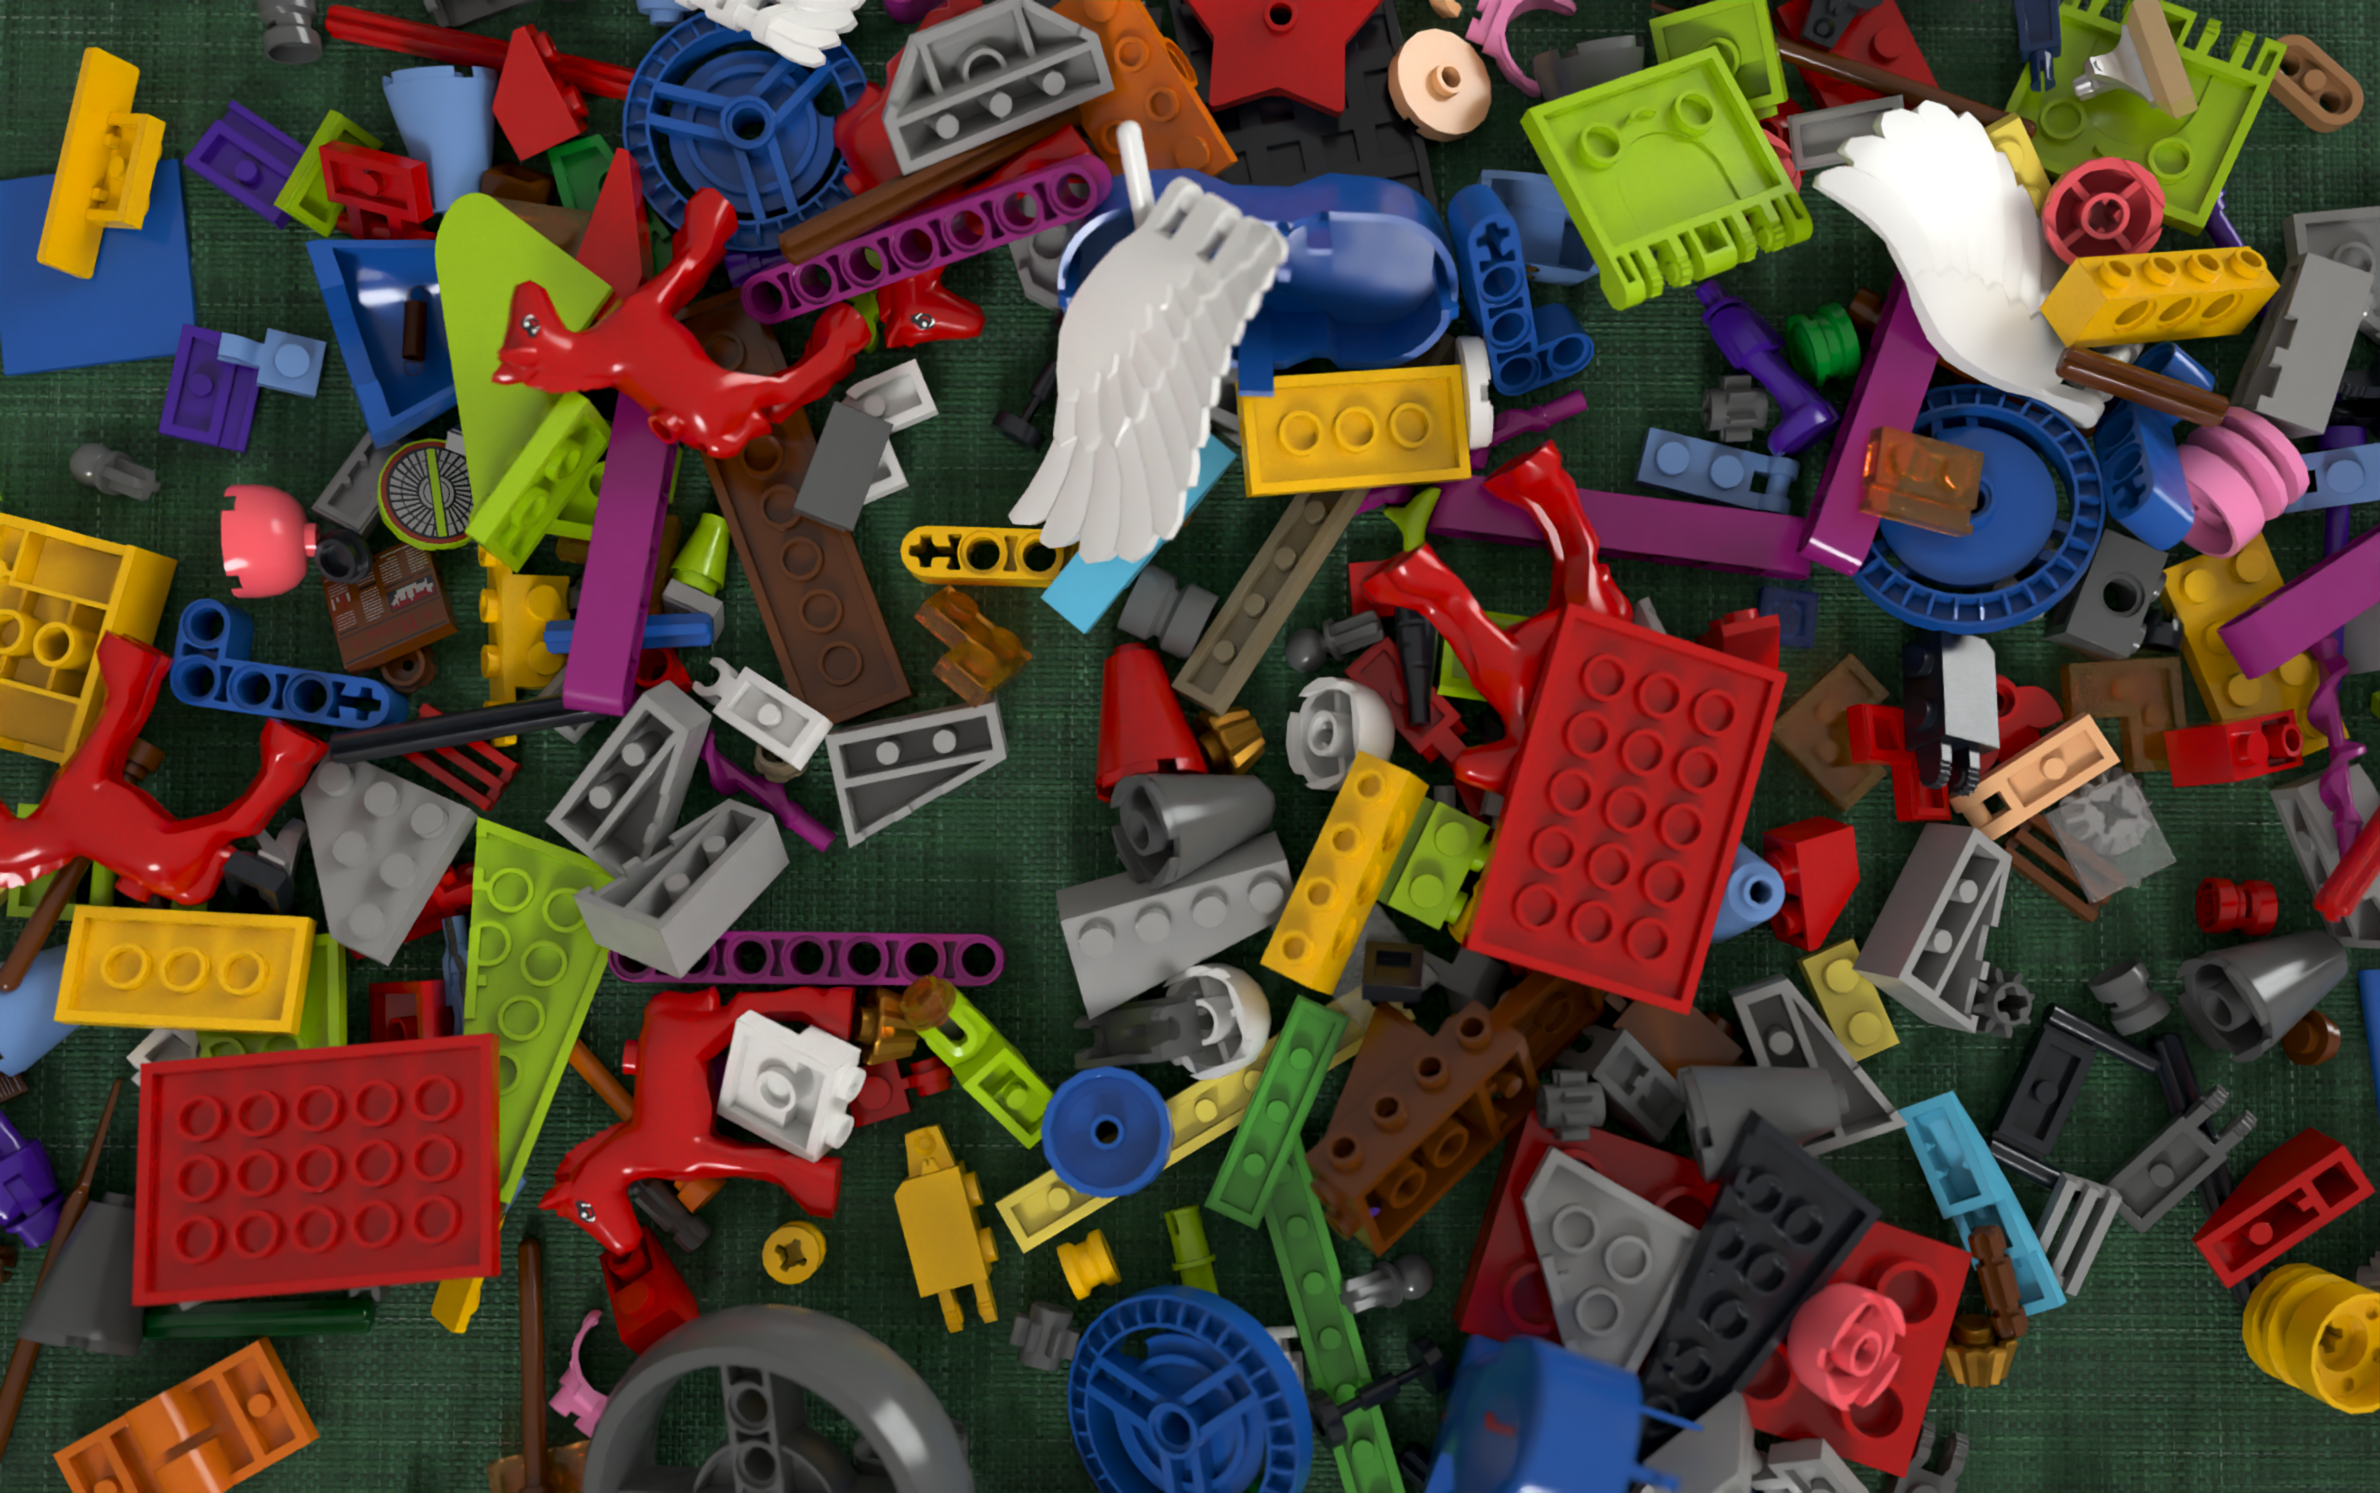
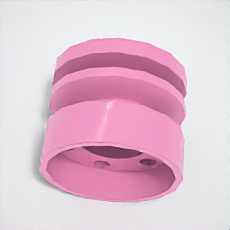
M2229 406L2226 416L2219 426L2211 428L2197 427L2188 434L2185 444L2176 446L2195 512L2193 525L2182 541L2206 556L2219 559L2234 556L2261 532L2265 521L2279 517L2285 511L2287 505L2295 503L2305 494L2310 483L2307 466L2295 446L2279 429L2251 411L2241 407Z

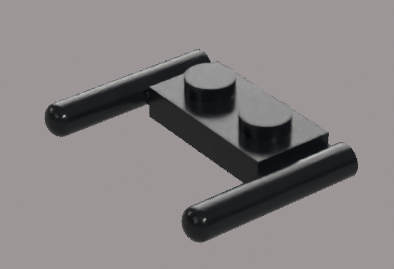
M2051 1002L2046 1006L2042 1014V1024L2040 1027H2036L1991 1122L1989 1129L1992 1131L1984 1141L1997 1164L2053 1191L2061 1172L2065 1171L2042 1160L2045 1155L2049 1156L2096 1056V1053L2093 1052L2096 1048L2147 1074H2154L2160 1069L2162 1064L2161 1057L2157 1053ZM2075 1190L2071 1200L2077 1203L2081 1192Z

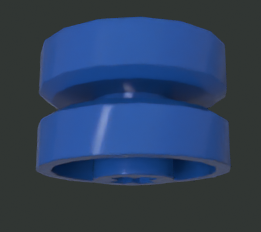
M1110 1066L1083 1070L1062 1083L1046 1106L1041 1127L1044 1154L1057 1177L1079 1193L1100 1198L1135 1194L1155 1181L1170 1160L1175 1139L1172 1112L1159 1090L1132 1071ZM1104 1121H1112L1118 1127V1137L1110 1144L1102 1143L1097 1137V1134L1104 1130Z

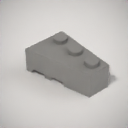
M727 799L669 835L668 838L671 845L646 861L642 862L636 856L621 865L624 874L594 892L590 886H587L574 894L573 897L594 943L681 979L790 863L773 814L732 799Z

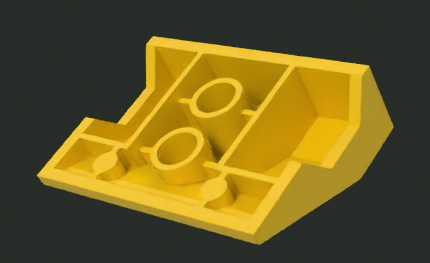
M0 512L1 749L56 762L60 766L71 757L89 734L103 705L105 688L96 650L105 630H110L121 636L125 633L153 646L178 560L136 546L122 545Z

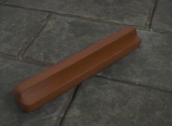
M2076 345L2064 348L2055 368V373L2058 377L2207 428L2219 426L2223 422L2229 407V400L2225 396Z

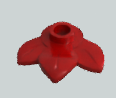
M1996 674L2000 748L1980 755V770L1978 771L1980 776L1986 773L1995 761L2001 764L2041 738L2039 729L2049 727L2063 718V713L2051 694L2037 686L2016 687L2007 677Z

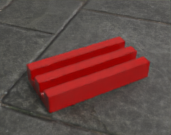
M424 702L418 710L420 715L417 719L445 713L433 705ZM486 740L466 744L503 768L498 777L452 746L434 749L491 787L488 793L485 794L422 751L402 754L403 757L484 811H492L522 766V764L498 748L493 747Z

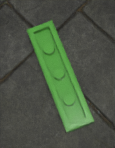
M1300 994L1296 995L1204 1202V1206L1256 1230L1258 1229L1349 1023V1016Z

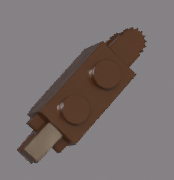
M1601 989L1604 1004L1612 1010L1602 1023L1613 1031L1618 1027L1626 1029L1676 1081V1069L1688 1067V1065L1748 1067L1740 1058L1744 1050L1731 1039L1735 1035L1736 1030L1714 1011L1709 1010L1704 1016L1692 1005L1688 1016L1624 996L1622 998L1618 994Z

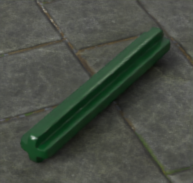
M369 1299L199 1304L184 1311L180 1305H153L147 1309L144 1315L143 1335L148 1340L366 1334L371 1331L372 1325L375 1323L376 1313L374 1312V1303Z

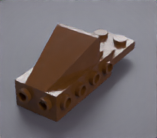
M1535 969L1517 987L1508 989L1500 997L1494 1009L1490 1011L1473 999L1459 1013L1450 1015L1441 1025L1439 1032L1433 1037L1390 1003L1382 1001L1375 1008L1324 1139L1304 1156L1314 1177V1180L1309 1184L1310 1188L1328 1208L1323 1215L1331 1227L1346 1240H1349L1354 1235L1379 1258L1536 1107V1092L1539 1085L1537 1076L1564 1049H1567L1583 1034V1028L1591 1026L1606 1012L1601 989ZM1496 1092L1502 1094L1498 1099L1490 1100ZM1380 1208V1211L1372 1217L1369 1209Z

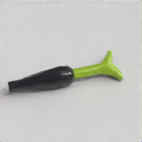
M1432 486L1420 492L1405 508L1392 505L1383 510V513L1402 532L1403 551L1408 552L1425 542L1428 520L1441 492V489ZM1395 606L1394 624L1397 651L1408 701V723L1412 727L1431 725L1430 700L1437 658L1439 631L1427 618L1416 610Z

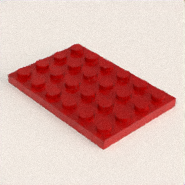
M1561 604L1460 947L1689 1016L1788 674L1575 604Z
M484 1033L141 1063L132 1306H152L500 1276L499 1035Z

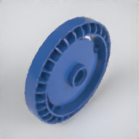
M705 11L672 28L654 44L640 62L629 85L623 108L622 139L624 149L629 151L641 167L639 168V173L643 179L642 194L658 217L673 231L677 232L684 223V207L688 200L673 188L663 170L658 148L659 133L669 135V145L674 162L686 183L695 193L700 187L715 188L734 206L736 214L754 215L755 220H737L739 228L724 244L727 252L758 253V255L777 253L781 251L777 240L781 233L855 197L843 180V177L851 169L845 159L841 157L834 174L824 187L805 204L798 205V202L807 197L822 181L832 162L835 151L832 129L835 118L834 116L827 117L818 113L815 108L818 94L832 81L841 93L847 110L857 102L866 86L867 79L860 64L847 46L841 42L840 46L821 51L826 56V63L823 66H819L812 74L800 64L787 60L781 55L766 51L746 50L728 53L713 59L692 74L683 86H678L676 84L687 71L699 61L718 51L742 45H764L755 41L751 36V32L745 29L741 32H736L707 18ZM666 101L674 103L670 117L662 116ZM760 123L765 126L762 134L756 139L744 140L739 137L742 129L748 124ZM784 209H787L788 213L782 214L769 219L766 215L779 212Z
M1958 384L1927 390L1909 441L1929 432L1931 448L1927 451L1916 453L1905 449L1879 521V528L1883 538L1876 543L1872 541L1861 567L1850 577L1865 596L1885 612L1910 625L1931 631L1943 630L1952 634L1971 635L1997 632L2023 624L2048 611L2064 598L2084 575L2092 560L2101 537L2106 513L2105 490L2098 461L2086 439L2070 421L2040 400L1982 384ZM2007 395L2017 397L2025 401L2026 404L2023 407L2006 400ZM2031 406L2039 409L2044 414L2030 410ZM1964 425L1963 427H1953V428L1943 429L1944 427H1952V426ZM2001 431L2025 440L2041 452L2052 464L2066 490L2069 501L2070 523L2056 518L2057 494L2053 479L2046 465L2031 448L2013 436ZM1960 501H1970L1976 504L1980 511L1973 515H1961L1955 512L1951 506ZM2050 537L2064 541L2056 553L2044 549ZM1891 552L1902 564L1896 569L1884 559ZM2030 564L2041 568L2032 576L2013 586L1994 592L1971 595L1945 593L1924 587L1910 580L1918 575L1923 579L1943 586L1977 588L2011 578Z
M1160 1285L1139 1290L1106 1309L1090 1324L1077 1345L1075 1357L1070 1366L1067 1396L1069 1420L1076 1447L1087 1472L1100 1493H1242L1260 1474L1266 1456L1265 1476L1258 1493H1303L1310 1474L1313 1454L1312 1422L1305 1393L1293 1366L1284 1352L1257 1320L1236 1304L1212 1292L1187 1285ZM1149 1327L1178 1330L1158 1333L1146 1339L1148 1345V1356L1146 1359H1137L1131 1355L1125 1356L1120 1352L1130 1333L1135 1330Z

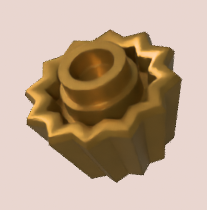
M1241 706L1229 707L1222 718L1208 710L1201 711L1199 715L1193 718L1196 726L1194 730L1197 737L1196 741L1205 759L1207 768L1209 770L1214 769L1217 775H1244L1265 752L1263 746L1265 741L1262 737L1261 729L1257 726L1255 718L1250 715L1247 709L1244 710Z
M872 986L870 994L866 996L865 1006L857 1008L853 1021L854 1040L860 1041L859 1049L862 1052L863 1063L874 1065L912 1055L913 1050H916L917 1040L919 1039V1034L912 1029L908 1022L909 1012L915 1005V1001L883 986Z
M1962 1314L1958 1318L1953 1319L1941 1360L1949 1377L1956 1379L1957 1384H1966L1970 1388L1977 1386L1987 1388L1989 1385H1999L2000 1380L2006 1378L2018 1343L2012 1337L2006 1339L1999 1338L1994 1333L1991 1319L1984 1314Z

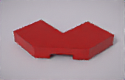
M1863 703L1846 707L1852 763L1891 766L1897 821L1939 823L1951 820L1947 782L1946 786L1936 790L1923 786L1922 782L1919 781L1920 776H1918L1920 770L1917 766V753L1905 750L1903 709L1897 706Z

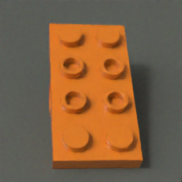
M1061 0L1050 9L1097 33L1115 90L1079 105L1083 115L1081 125L1113 177L1124 173L1117 130L1120 124L1125 121H1133L1141 129L1148 170L1192 168L1215 178L1239 161L1195 90V87L1198 85V79L1190 61L1171 39L1162 36L1141 0Z
M263 1337L184 1382L133 1408L123 1416L54 1453L53 1456L72 1493H223L241 1481L308 1445L320 1436L269 1338Z

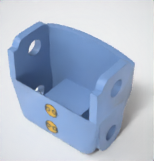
M1506 170L1481 171L1476 184L1487 185L1494 190L1518 226L1527 281L1573 286L1599 273L1593 257L1549 175Z

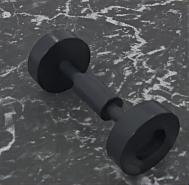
M1062 309L1056 310L1048 324L1057 335H1059L1065 317ZM1057 355L1054 360L1047 359L1028 393L1032 398L1021 417L1019 418L1004 410H998L990 423V426L1000 435L1033 453H1039L1047 438L1038 429L1030 425V422L1041 403L1048 404L1058 387L1056 374Z
M1422 1334L1406 1343V1353L1411 1365L1410 1368L1395 1376L1388 1372L1354 1390L1355 1397L1338 1406L1335 1405L1332 1398L1322 1388L1305 1395L1312 1429L1326 1449L1332 1451L1347 1443L1348 1434L1342 1419L1343 1416L1359 1408L1364 1412L1400 1394V1386L1417 1378L1424 1389L1431 1395H1436L1451 1386V1375L1441 1351L1429 1336Z

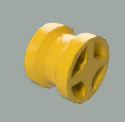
M804 1220L789 1221L773 1232L765 1242L762 1252L763 1265L768 1274L777 1282L788 1285L801 1283L808 1279L823 1263L827 1251L826 1239L821 1230L811 1222ZM781 1246L786 1248L788 1259L785 1256V1251L782 1248H780Z
M1099 1228L1089 1232L1086 1240L1076 1245L1066 1242L1057 1246V1253L1063 1271L1078 1300L1088 1297L1092 1288L1100 1284L1113 1286L1121 1282L1120 1273L1113 1254Z

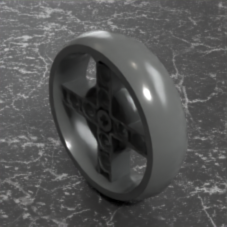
M783 1304L739 1305L719 1309L679 1325L648 1346L622 1374L602 1408L588 1445L583 1480V1493H975L973 1477L967 1457L954 1425L926 1382L904 1359L868 1332L843 1319L821 1311ZM720 1365L729 1436L715 1447L703 1467L656 1465L655 1452L659 1420L671 1389L678 1380L690 1371L702 1367ZM803 1386L833 1404L852 1421L881 1457L891 1477L856 1475L850 1462L839 1448L827 1437L808 1427Z

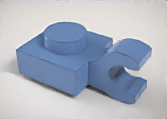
M267 328L264 344L242 336L222 332L217 360L259 369L256 386L315 399L326 342Z

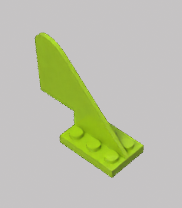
M469 193L459 197L452 203L440 224L435 243L436 271L474 505L469 516L470 524L464 532L495 559L518 573L608 448L612 429L589 399L578 392L548 394L546 391L527 387L524 383L507 386L491 382L493 373L501 365V361L497 360V351L503 345L513 289L515 285L528 280L546 288L564 325L573 332L583 331L588 328L614 290L610 285L495 199L483 193Z

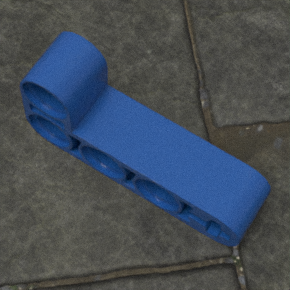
M1474 184L1463 188L1452 198L1449 204L1448 220L1471 336H1479L1484 341L1491 381L1503 395L1516 396L1579 372L1590 362L1594 354L1592 339L1570 308L1564 304L1552 303L1532 310L1519 230L1514 218L1494 190L1487 185Z
M2172 341L2158 343L2131 364L2212 392L2215 384L2213 374ZM2113 396L2111 400L2103 402L2105 410L2097 421L2096 431L2092 436L2103 478L2102 481L2109 512L2116 521L2154 550H2167L2179 543L2187 535L2195 517L2171 428L2182 419Z
M207 598L198 599L190 603L182 612L173 655L175 662L170 672V687L174 695L181 702L215 710L282 718L355 730L402 722L407 719L409 714L408 699L405 693L398 692L391 684L369 678L250 662L254 624L250 615L241 608ZM222 615L224 619L223 631L213 640L210 634L212 621L217 616ZM212 670L215 683L211 691L204 695L201 690V680L207 671ZM267 677L271 685V691L268 698L264 702L259 703L256 698V688L258 683ZM323 685L327 692V699L325 705L315 712L311 705V696L318 686ZM354 698L368 701L380 700L381 707L379 712H369L353 708Z

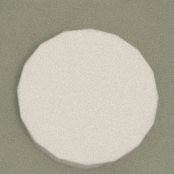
M1458 336L1455 341L1454 365H1461L1469 450L1488 447L1489 443L1492 442L1493 405H1490V400H1488L1487 387L1489 385L1488 380L1491 379L1490 368L1483 339L1479 336Z

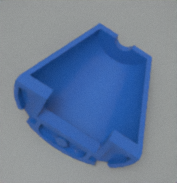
M436 240L308 241L305 244L375 449L388 447L456 406L457 397L435 263ZM421 286L426 292L427 301L425 361L422 362L423 365L421 363L406 362L405 372L404 362L408 360L402 358L404 302L407 301L406 297L408 300L425 302L423 289L415 287Z

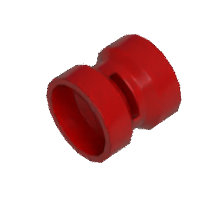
M2206 877L2201 881L2197 889L2195 899L2196 920L2204 933L2227 934L2232 929H2238L2243 935L2267 936L2275 926L2278 914V901L2275 889L2266 880H2244L2239 885L2234 884L2228 878Z

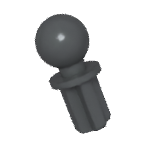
M83 444L77 447L70 456L69 469L72 476L79 483L88 487H97L101 492L108 495H119L122 493L137 500L146 501L152 492L157 493L160 489V482L155 481L154 470L136 464L128 454L121 451H111L102 444Z
M1367 610L1337 622L1329 618L1323 621V633L1309 628L1299 629L1292 633L1285 643V658L1289 665L1299 672H1314L1325 664L1328 654H1332L1337 662H1341L1346 659L1347 653L1382 641L1385 638L1384 626L1375 610Z
M1414 1253L1399 1256L1392 1264L1386 1261L1379 1262L1373 1266L1371 1272L1343 1281L1341 1284L1342 1294L1339 1295V1300L1342 1305H1346L1348 1311L1352 1314H1358L1381 1305L1393 1308L1399 1306L1403 1298L1415 1300L1424 1297L1433 1286L1434 1271L1431 1264L1423 1256Z

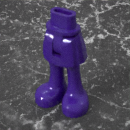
M1707 281L1695 291V295L1706 309L1701 320L1705 325L1710 326L1711 337L1727 361L1738 374L1750 373L1770 391L1781 410L1782 418L1767 438V447L1774 457H1779L1786 453L1790 458L1796 457L1817 445L1841 424L1843 418L1830 402L1823 399L1805 379L1785 362L1779 350L1786 345V342L1751 305L1740 296H1730L1720 281Z
M0 1109V1224L9 1234L17 1232L28 1248L33 1249L52 1238L62 1210L60 1203L64 1200L65 1196L58 1189L50 1159L39 1139H24Z

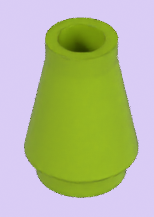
M703 513L697 527L669 569L673 573L672 579L712 597L715 596L717 590L724 588L731 536L725 518L710 513Z

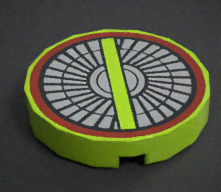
M427 438L405 444L389 456L377 480V502L384 524L398 539L420 550L455 549L465 546L472 540L464 532L470 524L469 516L474 507L466 456L445 449L446 440Z

